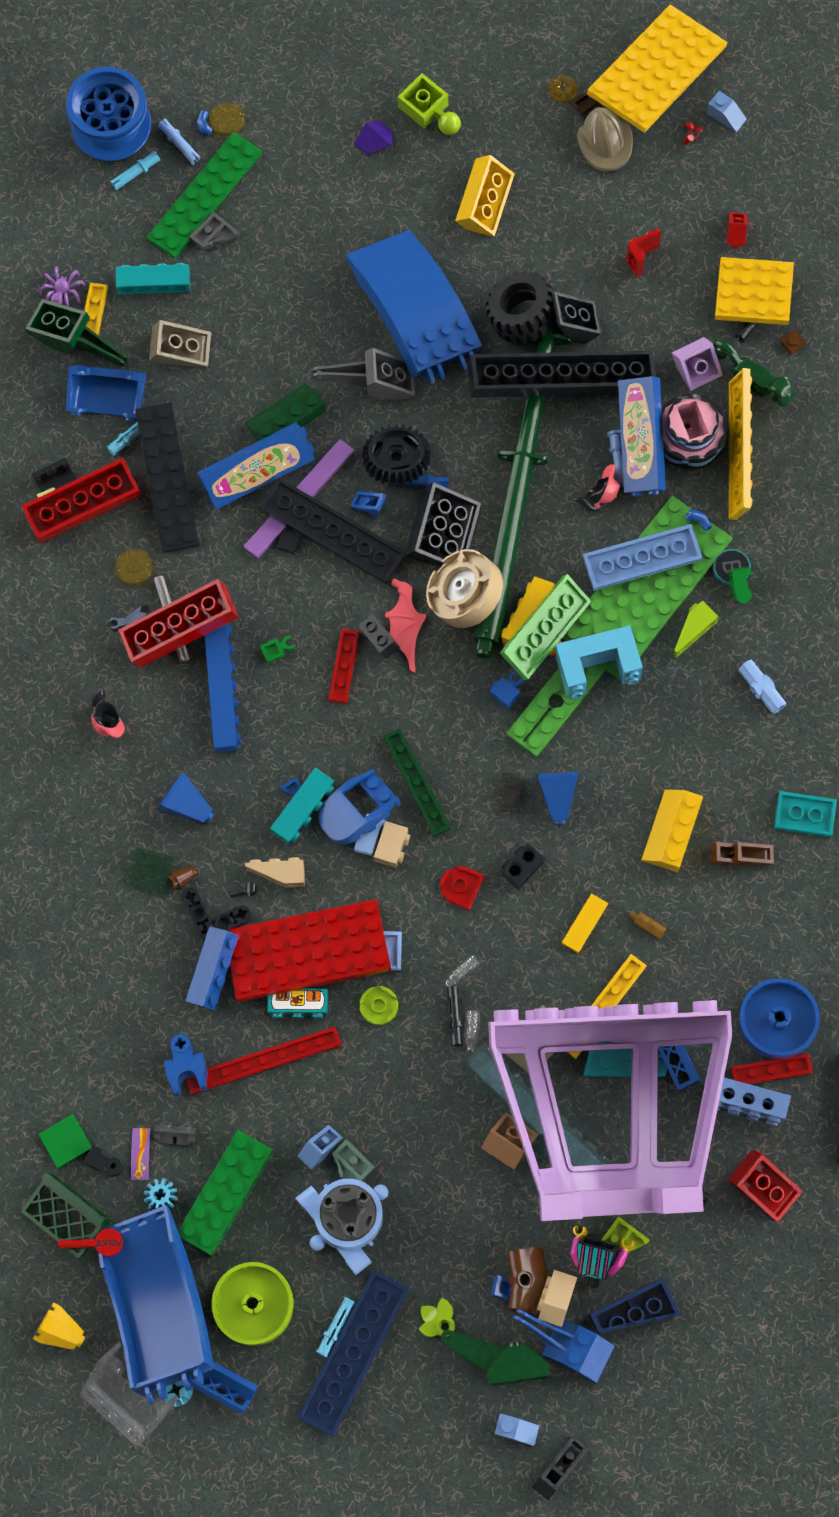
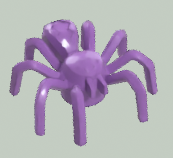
M55 266L54 273L57 281H54L48 273H44L45 279H48L54 286L44 284L40 288V296L43 295V289L48 287L54 290L47 293L45 300H48L50 295L53 294L51 301L62 304V296H64L65 306H69L67 294L72 292L76 297L77 303L80 304L81 301L76 290L70 289L77 284L86 286L82 280L70 284L75 274L80 276L77 270L71 273L69 279L63 276L59 278V268Z

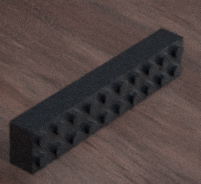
M652 351L471 354L467 363L471 398L619 395L618 380L656 377Z

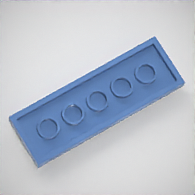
M689 524L583 554V560L593 590L595 591L702 561V555L692 525Z

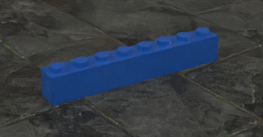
M228 624L205 635L215 753L238 751V745H241V735L237 733L236 727L240 726L239 715H235V708H238V699L234 697L233 693L234 690H237L236 679H232V672H235V663L230 658V655L234 654L233 643H229V637H232V628Z

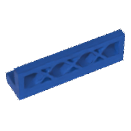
M684 1045L675 1046L676 1051L672 1050L673 1046H670L669 1049L663 1046L658 1048L678 1091L701 1082ZM671 1052L678 1054L680 1057L678 1067L670 1064L668 1061ZM679 1070L687 1072L690 1078L689 1081L681 1085L677 1079Z
M214 1361V1369L202 1373L203 1379L208 1384L198 1386L195 1382V1377H191L193 1388L242 1415L251 1403L258 1387L256 1384ZM216 1389H222L226 1394L221 1395L217 1393ZM239 1398L245 1403L241 1406L234 1402V1399Z

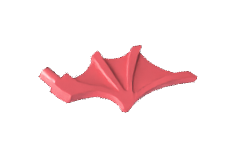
M394 578L391 585L398 588L400 597L396 606L385 614V618H388L390 621V635L398 643L399 649L406 656L410 671L415 673L416 640L427 616L415 610L412 603L413 588L408 583Z

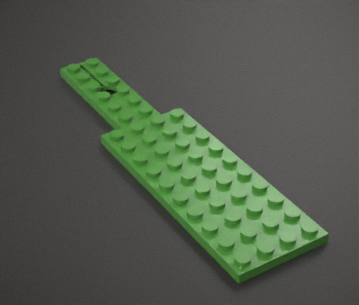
M671 496L639 538L691 524L702 555V561L596 590L590 598L591 603L561 639L566 642L631 626L639 657H641L711 568L716 556L726 549L733 537L713 523H711V529L704 531L699 521H687L685 515L691 508L674 496ZM613 660L583 668L587 681L586 694L577 699L567 698L558 668L506 733V736L535 757H538L605 671L621 682L616 661ZM553 695L561 696L564 701L563 705L556 708L549 705L550 697Z

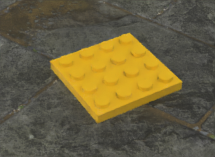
M721 257L715 320L789 325L794 262Z

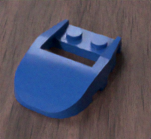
M372 769L346 781L323 803L319 811V824L333 842L338 844L352 843L360 839V835L369 831L371 833L375 830L376 825L380 821L390 816L389 811L395 805L399 807L401 803L399 798L392 793ZM360 786L379 808L364 818L344 795L353 787Z

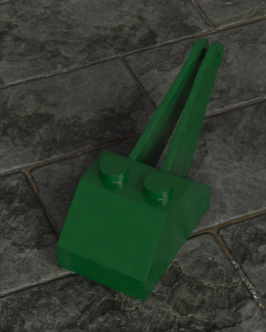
M42 299L25 328L29 335L51 349L67 353L75 346L120 366H124V361L128 359L127 355L117 350L86 326L90 316L87 312ZM80 336L84 337L85 339L89 340L90 342H88V341H86V340L80 338Z
M445 1330L441 1334V1340L446 1346L487 1373L489 1387L550 1378L549 1363L526 1345H521L520 1342L509 1343L508 1347L501 1348L451 1330ZM446 1335H450L451 1339L446 1340Z

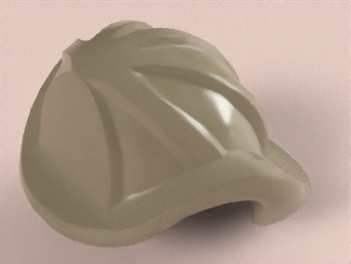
M598 107L590 112L585 119L584 125L578 130V143L586 161L593 168L603 172L614 171L623 167L628 162L633 148V137L629 122L607 108Z

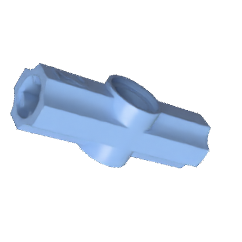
M752 660L745 662L738 669L750 685L752 693H756V698L761 699L772 714L779 712L786 706L787 703L776 691L773 681L769 676L764 675Z

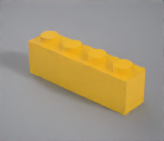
M534 576L532 582L527 584L524 597L519 599L516 612L511 614L507 628L505 627L501 633L504 647L552 590L555 583Z

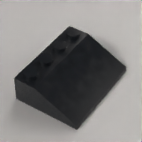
M434 482L423 487L405 556L423 563L442 567L444 564L442 560L447 556L460 550L469 549L481 503Z

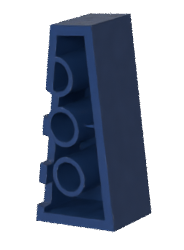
M658 1278L588 1313L597 1333L681 1316L663 1278Z

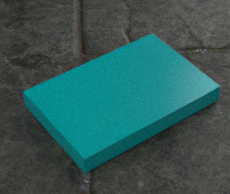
M779 791L774 829L832 838L837 799Z

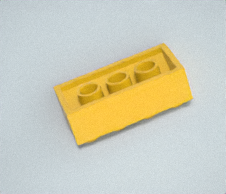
M491 155L476 158L455 221L466 230L495 236L514 173Z
M665 789L641 861L677 873L679 872L703 796L686 790Z

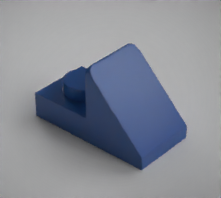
M357 491L350 507L354 511L368 512L374 519H377L384 505L386 495Z

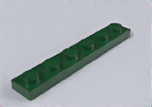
M399 728L384 735L383 739L433 837L451 830V826L401 729Z

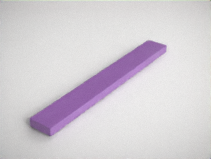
M339 439L296 488L314 498L354 453V449ZM269 517L243 546L244 549L259 559L287 526Z

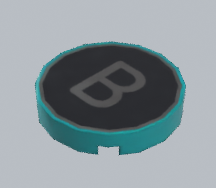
M727 549L716 556L713 563V573L718 581H721L724 585L731 586L728 570L746 566L751 568V563L743 552L737 549Z

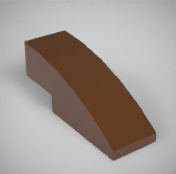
M716 842L710 846L711 865L760 866L774 864L773 845L737 842L735 844Z

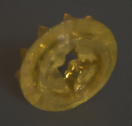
M562 74L559 77H554L549 84L551 97L560 102L569 101L574 98L577 93L575 79L573 80L570 76L566 77ZM562 83L566 87L564 93L563 90L560 88Z

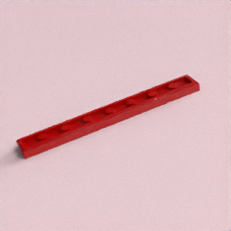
M336 1027L207 1068V1090L340 1047L342 1045ZM186 1078L191 1095L202 1092L196 1078Z

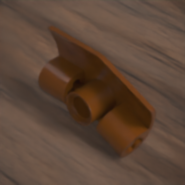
M531 1247L506 1252L509 1268L512 1273L509 1278V1285L512 1290L510 1291L508 1310L517 1313L516 1310L520 1309L539 1316L541 1311H538L537 1307L548 1277L542 1247ZM520 1277L523 1280V1285L520 1283Z

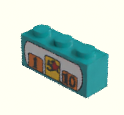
M300 989L268 996V1014L272 1015L274 1019H283L284 1016H292L293 1019H303L304 1016H312V1019H323V1016H328V990Z

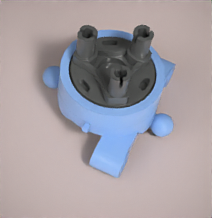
M341 1179L329 1185L325 1184L320 1195L312 1186L308 1187L295 1199L315 1221L320 1234L310 1239V1247L315 1251H320L327 1243L338 1250L355 1275L360 1273L372 1263L361 1248L367 1244L373 1246L372 1240L381 1229L383 1212L380 1200L387 1198L389 1193L387 1187L380 1184L372 1189L366 1183L356 1179Z

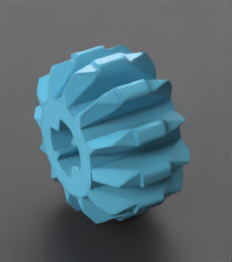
M163 1178L161 1184L155 1179L154 1187L150 1183L147 1185L151 1191L146 1190L144 1194L150 1197L145 1198L144 1202L150 1203L148 1206L150 1210L154 1207L157 1209L165 1205H169L171 1208L174 1207L170 1201L178 1200L176 1196H173L178 1191L176 1188L171 1189L173 1187L172 1182L166 1185V1179ZM163 1191L166 1196L161 1197V1200H159L156 1194H160Z

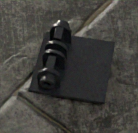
M65 458L32 473L41 492L53 487L56 490L76 480Z

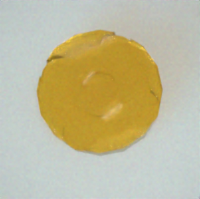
M223 102L212 109L210 125L219 135L231 136L233 132L237 134L244 127L245 114L238 104Z
M129 549L123 552L116 561V573L119 579L128 585H141L152 575L153 562L150 556L143 550Z

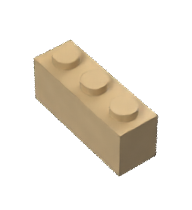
M554 1270L552 1277H547L537 1310L541 1311L539 1320L562 1327L577 1277Z

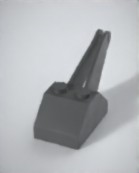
M374 348L365 351V361L312 368L314 380L367 387L368 397L380 401L409 399L415 396L414 378H412L404 359Z

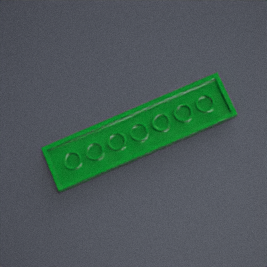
M233 132L148 234L147 240L176 259L191 241L189 236L215 212L262 155V150Z

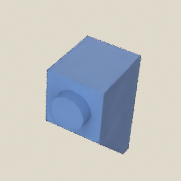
M720 91L708 104L707 114L735 133L747 120L734 100Z
M328 1125L307 1141L298 1157L310 1169H313L325 1159L343 1137Z
M500 1414L495 1435L534 1446L539 1425Z

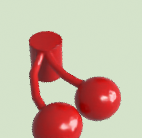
M692 122L685 124L686 129L691 131V134L683 139L685 145H688L700 136L698 134L696 137H693L692 130L694 128L696 132L702 131L701 126L695 127Z

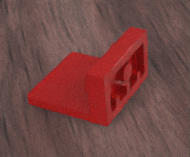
M660 229L650 230L644 236L633 238L627 244L626 261L635 277L643 273L645 254L659 248Z

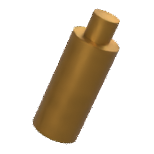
M632 910L628 916L634 920V925L659 940L667 929L642 912L637 914Z

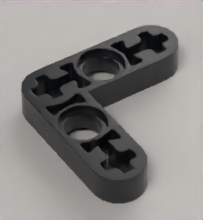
M188 888L182 893V900L200 938L204 941L206 934H202L204 929L201 923L205 922L208 929L211 926L228 931L248 923L251 919V912L246 906H238L211 919L196 889ZM189 893L192 895L196 894L194 897L196 906L194 907L190 900H186ZM196 910L204 911L205 914L202 919L194 918L193 915ZM239 911H243L244 913L247 912V914L245 915V919L242 920V918L239 917L235 919L237 923H233V919L230 915L233 914L235 918L239 916ZM224 918L230 921V925L227 928L219 926V922Z

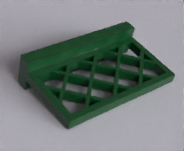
M45 1172L41 1177L43 1179L20 1211L57 1242L58 1240L95 1239L98 1233L112 1221L56 1175ZM45 1186L51 1190V1198L42 1199V1191ZM63 1199L66 1210L57 1211L56 1200ZM52 1201L53 1212L44 1213L43 1202ZM38 1203L39 1214L32 1215L29 1213L30 1207ZM78 1211L81 1221L71 1223L70 1212ZM66 1213L67 1224L58 1225L57 1214ZM53 1215L54 1226H45L44 1217ZM86 1223H93L97 1226L92 1234L86 1235ZM81 1225L82 1236L73 1237L72 1226ZM68 1227L69 1238L61 1239L59 1237V1228ZM90 1247L82 1248L79 1252L74 1248L66 1249L78 1259H82Z

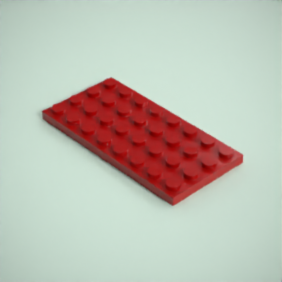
M377 899L228 930L239 935L230 963L237 1002L392 971Z

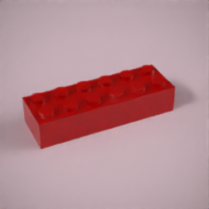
M121 458L22 505V509L40 544L141 495L124 459Z
M216 579L119 629V633L131 662L138 668H141L239 618L226 585L219 579Z

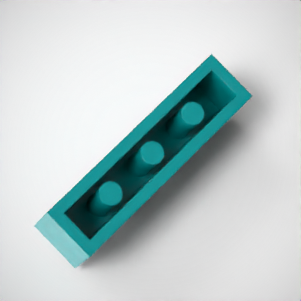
M176 263L175 265L158 264L153 266L141 264L139 266L122 265L121 267H116L117 293L190 292L189 264Z
M315 767L271 826L270 833L287 845L291 841L295 843L301 834L298 831L302 826L307 827L312 820L310 815L313 811L318 812L323 805L321 800L325 795L329 797L333 792L334 780Z

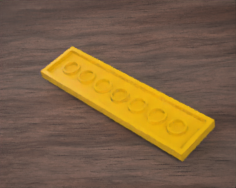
M743 368L729 381V520H737L752 506V498L750 497V490L752 488V480H750V473L752 471V463H750V455L752 453V446L750 445V438L752 436V428H750L752 411H750V403L752 401L750 386L752 384V377L750 376V369Z

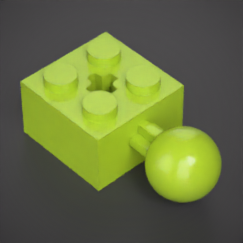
M423 73L398 96V108L425 129L436 119L438 127L443 134L453 135L459 131L461 126L459 116L453 112H443L449 105L448 94Z

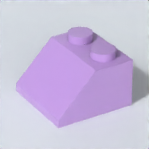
M705 337L672 352L676 368L690 391L723 376L713 343Z

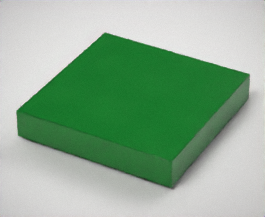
M73 1114L38 1134L57 1169L87 1153L92 1147Z

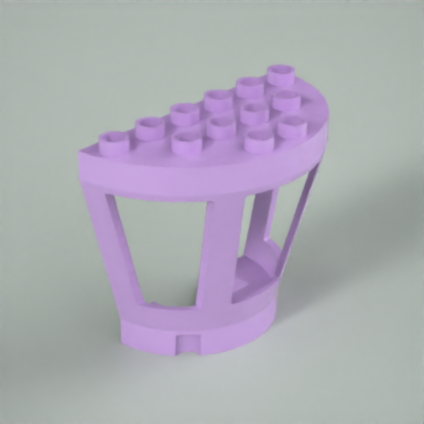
M717 1000L692 1002L693 1012L678 1013V1002L643 1005V1015H639L638 1004L613 1005L604 1008L582 1006L565 1010L539 1008L525 1011L526 1020H519L518 1010L494 1011V1022H488L489 1047L539 1194L540 1221L583 1219V1217L704 1211L702 1184L732 1039L731 1011H717ZM600 1041H609V1042H613V1043L601 1044V1043H598V1042H600ZM713 1043L690 1160L657 1161L658 1048L661 1046ZM630 1048L632 1050L630 1162L624 1164L572 1166L545 1053ZM523 1053L525 1056L551 1163L550 1168L539 1169L501 1054Z

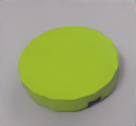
M384 986L369 988L360 999L362 1017L373 1025H384L391 1022L398 1012L396 995Z

